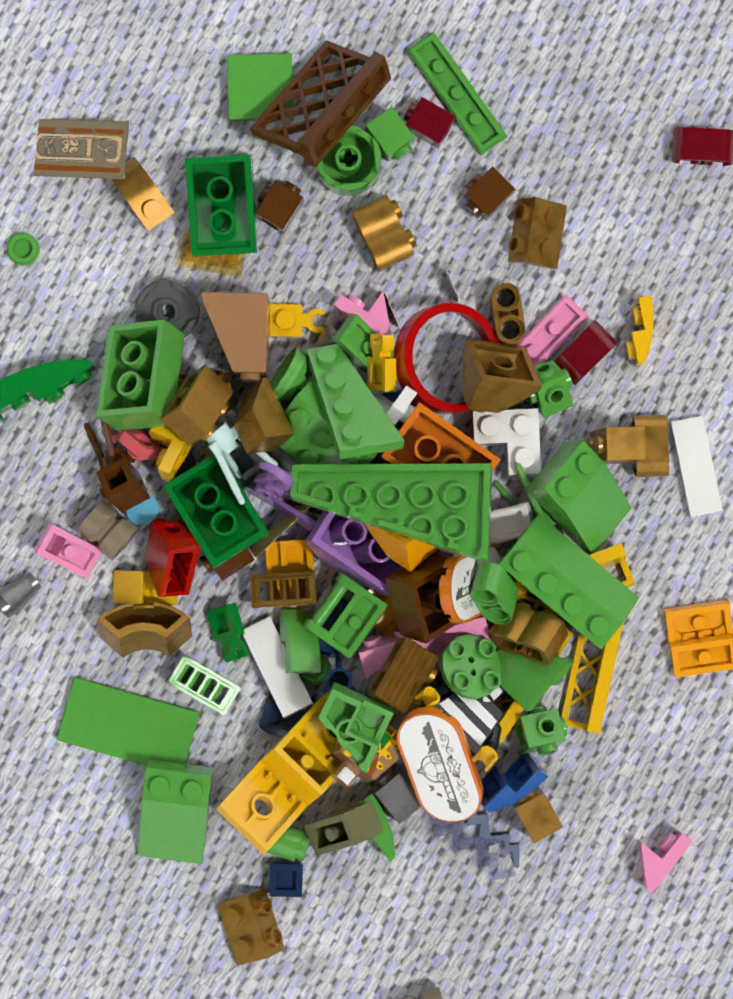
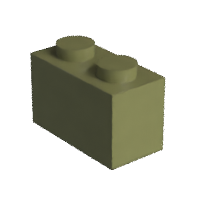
M372 800L332 812L304 825L316 856L357 845L384 831Z

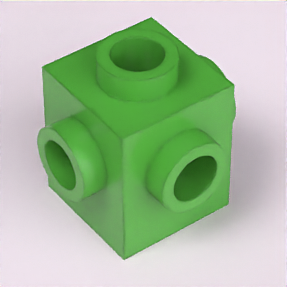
M553 360L537 364L534 368L542 387L539 392L526 398L527 401L534 408H538V412L543 418L572 407L573 402L569 389L572 387V380L566 369L561 370Z
M546 706L536 707L533 710L527 711L528 715L520 716L514 724V730L521 755L537 751L539 756L549 755L557 752V747L566 740L567 725L564 718L559 716L558 708L547 711Z

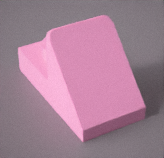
M384 292L381 293L369 312L364 310L366 304L353 295H350L347 299L341 294L334 304V309L346 317L350 313L358 314L377 334L391 335Z
M51 523L48 524L34 551L36 554L87 579L102 553L97 546Z
M678 831L676 835L670 833L663 840L659 847L662 850L659 856L638 840L643 883L651 893L654 892L693 842L682 832Z

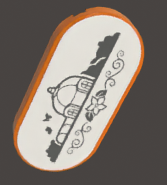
M490 544L489 562L498 563L501 559L497 549ZM455 554L445 561L443 568H447L446 575H441L439 580L441 608L445 615H450L448 620L452 623H467L482 615L470 597L476 569L482 561L460 554Z
M435 707L414 709L405 716V719L400 724L397 732V744L418 802L429 815L446 822L464 821L472 817L479 810L483 798V785L476 764L472 761L473 756L464 730L455 717L452 715L449 717L442 713L443 710Z

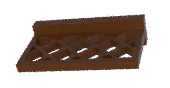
M326 40L250 127L252 135L303 156L305 164L316 168L392 79L385 56L374 52L371 57ZM329 53L340 58L339 61L322 65V61ZM357 65L362 66L357 73L347 75L346 68ZM342 70V77L325 81L324 74ZM320 76V83L303 87V83L307 79ZM345 86L338 95L328 97L327 90ZM323 92L324 99L306 103L305 96ZM301 98V105L284 109V105L289 100ZM326 108L319 117L309 120L308 112ZM304 114L305 121L287 125L286 118ZM282 120L283 127L272 130L265 129L269 123ZM307 130L298 142L289 138L290 134Z

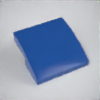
M530 753L520 755L505 773L494 765L481 781L483 785L481 804L488 812L505 808L530 794L548 776L536 758Z

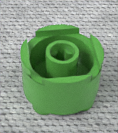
M352 125L317 166L319 178L328 190L338 195L355 196L362 194L375 184L380 174L381 151L377 141L368 132ZM345 155H351L352 160H357L353 162L352 167H346L345 163H340L345 160Z

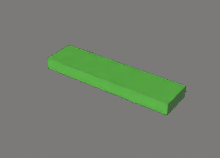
M434 31L407 49L408 54L449 112L456 116L455 120L481 156L508 137Z

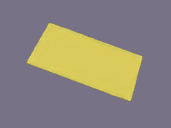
M306 504L296 505L294 509L304 513L311 506ZM283 517L269 531V535L259 540L250 549L255 558L267 549L299 517Z

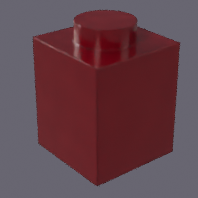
M421 97L418 104L411 103L403 119L407 121L406 126L413 135L439 149L455 122L456 116Z

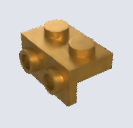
M537 197L518 199L513 212L514 225L512 237L508 244V262L526 263L547 269H557L567 205Z
M265 888L217 903L237 966L267 959L284 950L282 933L277 926L272 910V902Z

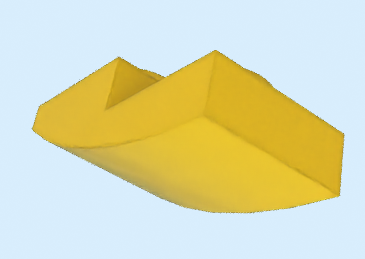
M651 295L639 297L635 301L636 306L631 307L634 325H640L641 330L629 334L630 340L625 341V348L628 360L634 359L635 367L645 363L652 341L654 318Z

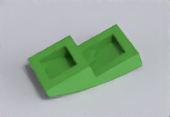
M280 610V642L285 643L286 673H321L318 636L303 626L308 617H313L312 611Z
M371 791L361 798V801L365 803L372 800L384 830L372 838L388 860L392 861L395 858V847L390 825L379 801Z

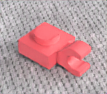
M110 430L113 441H119L127 448L126 452L128 455L138 461L157 460L163 449L143 430H120L118 433Z

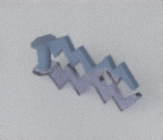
M477 811L472 817L467 819V826L480 824L478 836L464 838V821L447 824L446 821L429 815L433 838L453 834V852L476 848L478 850L477 868L490 865L491 881L516 876L515 871H498V854H489V846L500 844L501 858L512 854L514 866L519 868V843L509 844L510 832L491 835L489 833L488 813L477 814Z

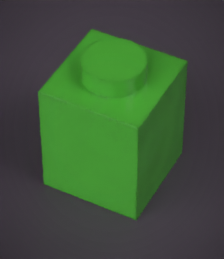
M392 106L366 125V132L377 141L380 151L388 162L394 157L399 161L412 152L411 145L414 143L415 137Z

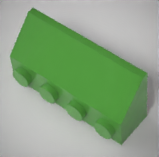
M540 514L534 518L497 563L512 578L554 613L558 614L566 623L598 649H602L639 600L635 593Z

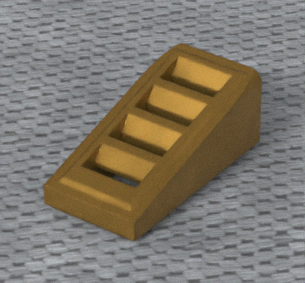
M315 571L250 575L252 608L317 604ZM305 578L306 598H300L299 579ZM292 579L293 599H287L286 580ZM274 580H279L280 600H274ZM260 581H266L267 601H261Z

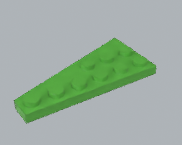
M491 463L292 465L294 483L291 486L290 496L293 501L489 564L492 489Z

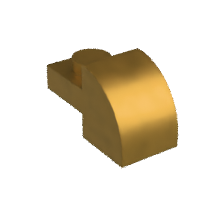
M135 157L126 162L124 179H111L148 231L175 213Z

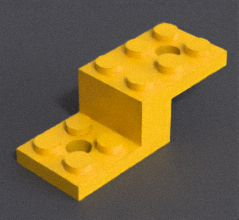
M329 692L311 706L291 730L267 751L216 807V810L262 855L274 845L304 809L328 789L335 781L332 775L342 764L332 754L337 738L330 735L328 729L318 718ZM256 800L266 803L268 806L267 815H260L255 810Z

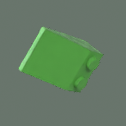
M584 440L565 441L526 488L534 499L589 555L597 552L632 509L605 462Z
M149 760L145 769L138 856L197 864L203 863L214 767Z

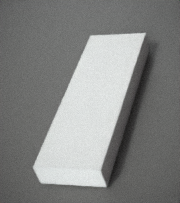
M703 416L670 422L689 517L723 511Z
M269 616L245 628L243 636L283 718L285 719L313 705L300 675L297 673H286L285 645L280 642V635L271 617Z

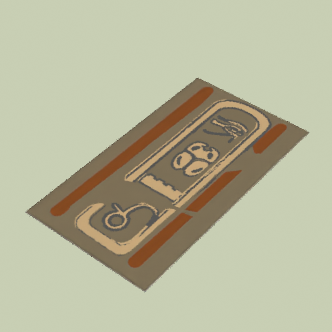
M39 119L33 176L124 179L130 121Z

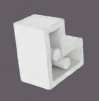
M538 408L504 410L500 413L472 412L473 440L481 446L505 445L507 477H519L515 469V464L517 463L521 464L526 476H537L541 471Z

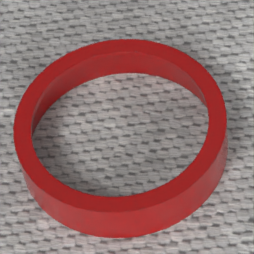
M459 303L438 304L416 312L402 326L394 346L393 358H396V376L401 388L404 390L408 386L413 389L417 394L412 402L416 405L420 402L436 414H454L470 409H468L466 402L448 403L437 399L420 383L413 365V346L421 327L430 318L438 314L454 312L467 319L475 327L482 341L499 343L496 332L488 320L473 308Z

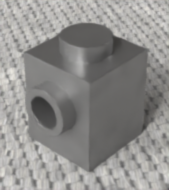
M389 771L375 783L379 788L374 791V794L398 824H401L421 807L408 774L403 776L399 771L393 775Z

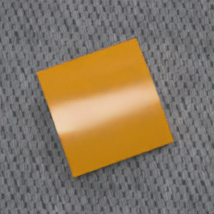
M728 599L663 609L675 678L733 669V626Z

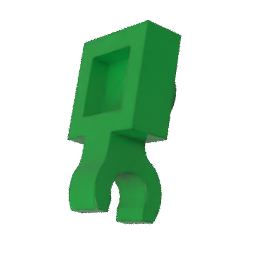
M237 603L206 610L214 642L221 641L224 661L230 662L248 657V646L239 638V635L245 633Z

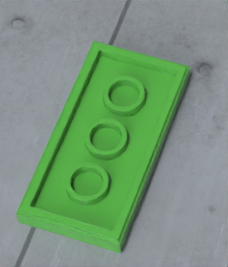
M74 677L57 740L146 766L150 759L186 764L200 712Z

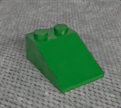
M252 154L185 158L192 257L257 253Z
M214 454L163 486L213 569L270 534L239 480L231 470L245 500L243 505L238 503Z

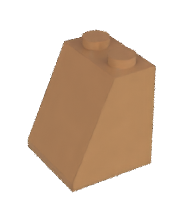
M202 292V301L234 375L240 377L242 383L257 384L261 378L268 377L270 299L268 293Z

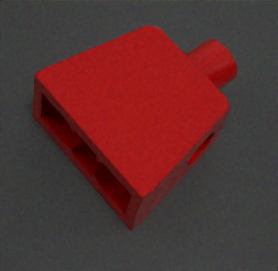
M163 518L154 519L148 525L150 533L145 550V561L158 597L189 595L200 546L184 521H166Z

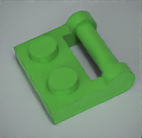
M340 571L335 578L337 582L313 617H308L303 626L346 657L352 659L388 607V604ZM347 589L355 595L330 631L326 630L322 625Z

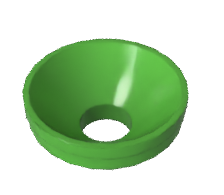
M296 347L293 348L273 376L270 383L279 402L294 399L308 384L311 372L309 371L306 354Z

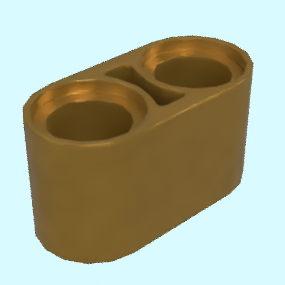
M502 283L494 288L490 297L493 328L499 343L517 345L525 334L521 295L515 285ZM502 291L511 293L514 298V304L509 307L499 305L496 299L497 294ZM506 323L514 324L518 329V336L514 339L505 338L501 333V326Z
M666 415L633 416L632 426H645L646 459L636 462L637 469H634L635 477L668 476L669 444Z

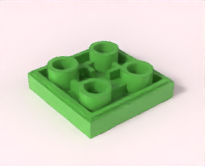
M292 53L227 55L229 122L256 121L293 79ZM289 100L284 105V109L293 107V100ZM294 116L286 118V120H294Z

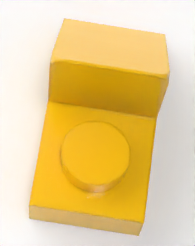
M168 426L154 427L149 430L151 439L168 447V449L163 448L161 450L156 466H158L161 479L170 482L177 477L193 443L188 446Z
M114 570L112 603L154 604V602L166 605L178 604V596L158 597L150 572Z

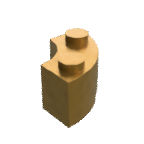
M154 602V605L134 606V603L124 604L106 612L97 619L100 638L122 658L134 651L144 649L160 651L170 657L192 637L190 617L172 606Z

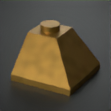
M472 339L465 340L461 391L468 409L481 413H500L540 391L542 385L526 347Z

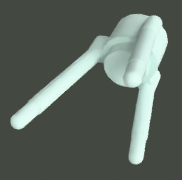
M223 422L216 427L214 433L207 439V442L210 444L208 447L215 455L238 503L243 505L245 500L231 470L238 479L242 477V473L230 454L238 446L235 440H240L234 426L230 428L226 422ZM266 452L256 453L267 463L278 466V463Z

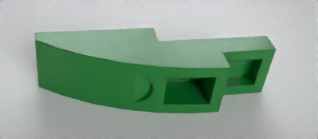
M90 360L53 361L20 370L1 379L0 422L4 420L2 414L13 408L14 411H18L31 402L29 396L32 394L40 403L47 401L50 405L58 401L65 395L63 389L73 383L78 387L91 379L93 376L90 372L96 369Z

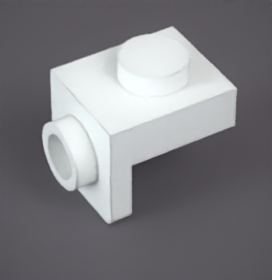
M406 386L394 403L381 394H377L375 398L395 426L398 420L404 424L415 409L410 403L417 392Z

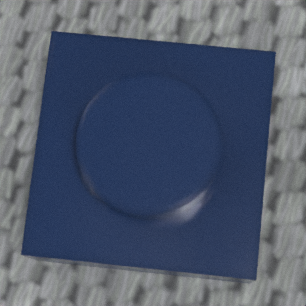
M270 862L269 896L302 897L303 863Z

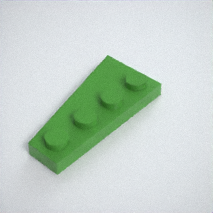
M338 344L306 349L308 366L339 460L403 449L405 440Z

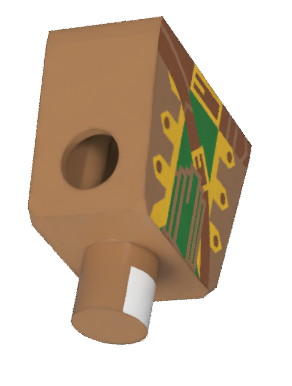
M388 724L367 772L360 770L358 767L359 763L337 741L332 749V754L342 764L332 777L345 788H348L357 776L364 782L374 781L402 757L397 744V731Z

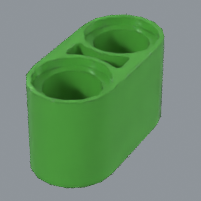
M482 562L477 566L470 597L488 621L495 624H509L513 618L519 590L502 566L493 562H489V564Z

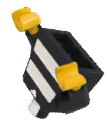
M447 684L435 687L428 686L414 697L416 700L418 698L423 700L426 707L443 710L442 713L449 717L452 715L460 722L472 756H474L472 758L474 763L477 760L482 761L486 767L484 770L487 772L498 760L497 750L502 730L499 720L503 716L502 711L495 705L503 696V692L499 687L488 696L476 700L462 698L454 693Z

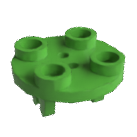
M466 634L454 638L445 646L440 656V670L443 682L454 693L462 698L476 700L488 696L500 686L502 665L493 641Z

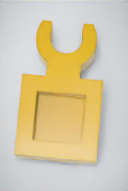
M270 304L269 337L302 338V328H308L312 333L321 334L325 327H315L312 324V319L317 315L324 316L325 310L317 308L311 310L308 314H302V304Z
M383 333L371 334L370 347L373 351V356H367V387L371 390L382 392L396 391V358H391L394 336L384 335Z

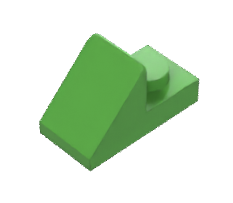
M350 313L333 337V340L345 351V355L353 366L367 373V356H373V351L370 347V335L377 333L358 314ZM394 350L391 352V358H393Z

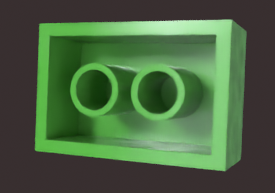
M165 319L110 325L96 417L117 431L167 426L160 419L178 390L185 334Z
M313 379L296 395L284 412L294 435L282 444L280 448L299 464H372L379 455V453L339 460Z

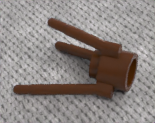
M101 420L107 450L103 454L90 424L84 423L85 431L98 458L100 470L124 457L130 463H135L134 458L129 456L127 452L124 453L123 447H114L108 424Z

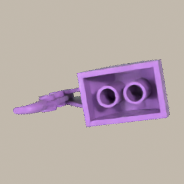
M261 462L259 467L268 472L252 475L245 486V490L284 515L299 517L295 522L310 532L305 542L322 562L338 573L341 571L364 587L381 595H389L385 577L402 568V566L384 553L364 523L311 506L308 510L321 515L317 522L275 497L283 498L296 505L303 504L293 501L290 496L291 486L294 483L292 476L271 463Z

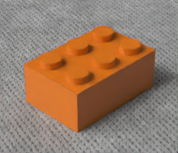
M420 402L399 430L400 435L405 440L404 448L386 451L380 458L387 464L491 463L492 472L501 460Z

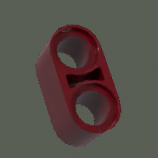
M697 127L674 128L672 162L680 164L681 160L690 161V164L712 165V162L723 163L722 166L733 165V130Z
M594 320L554 362L561 370L566 369L572 383L576 385L617 345L618 341L597 320Z

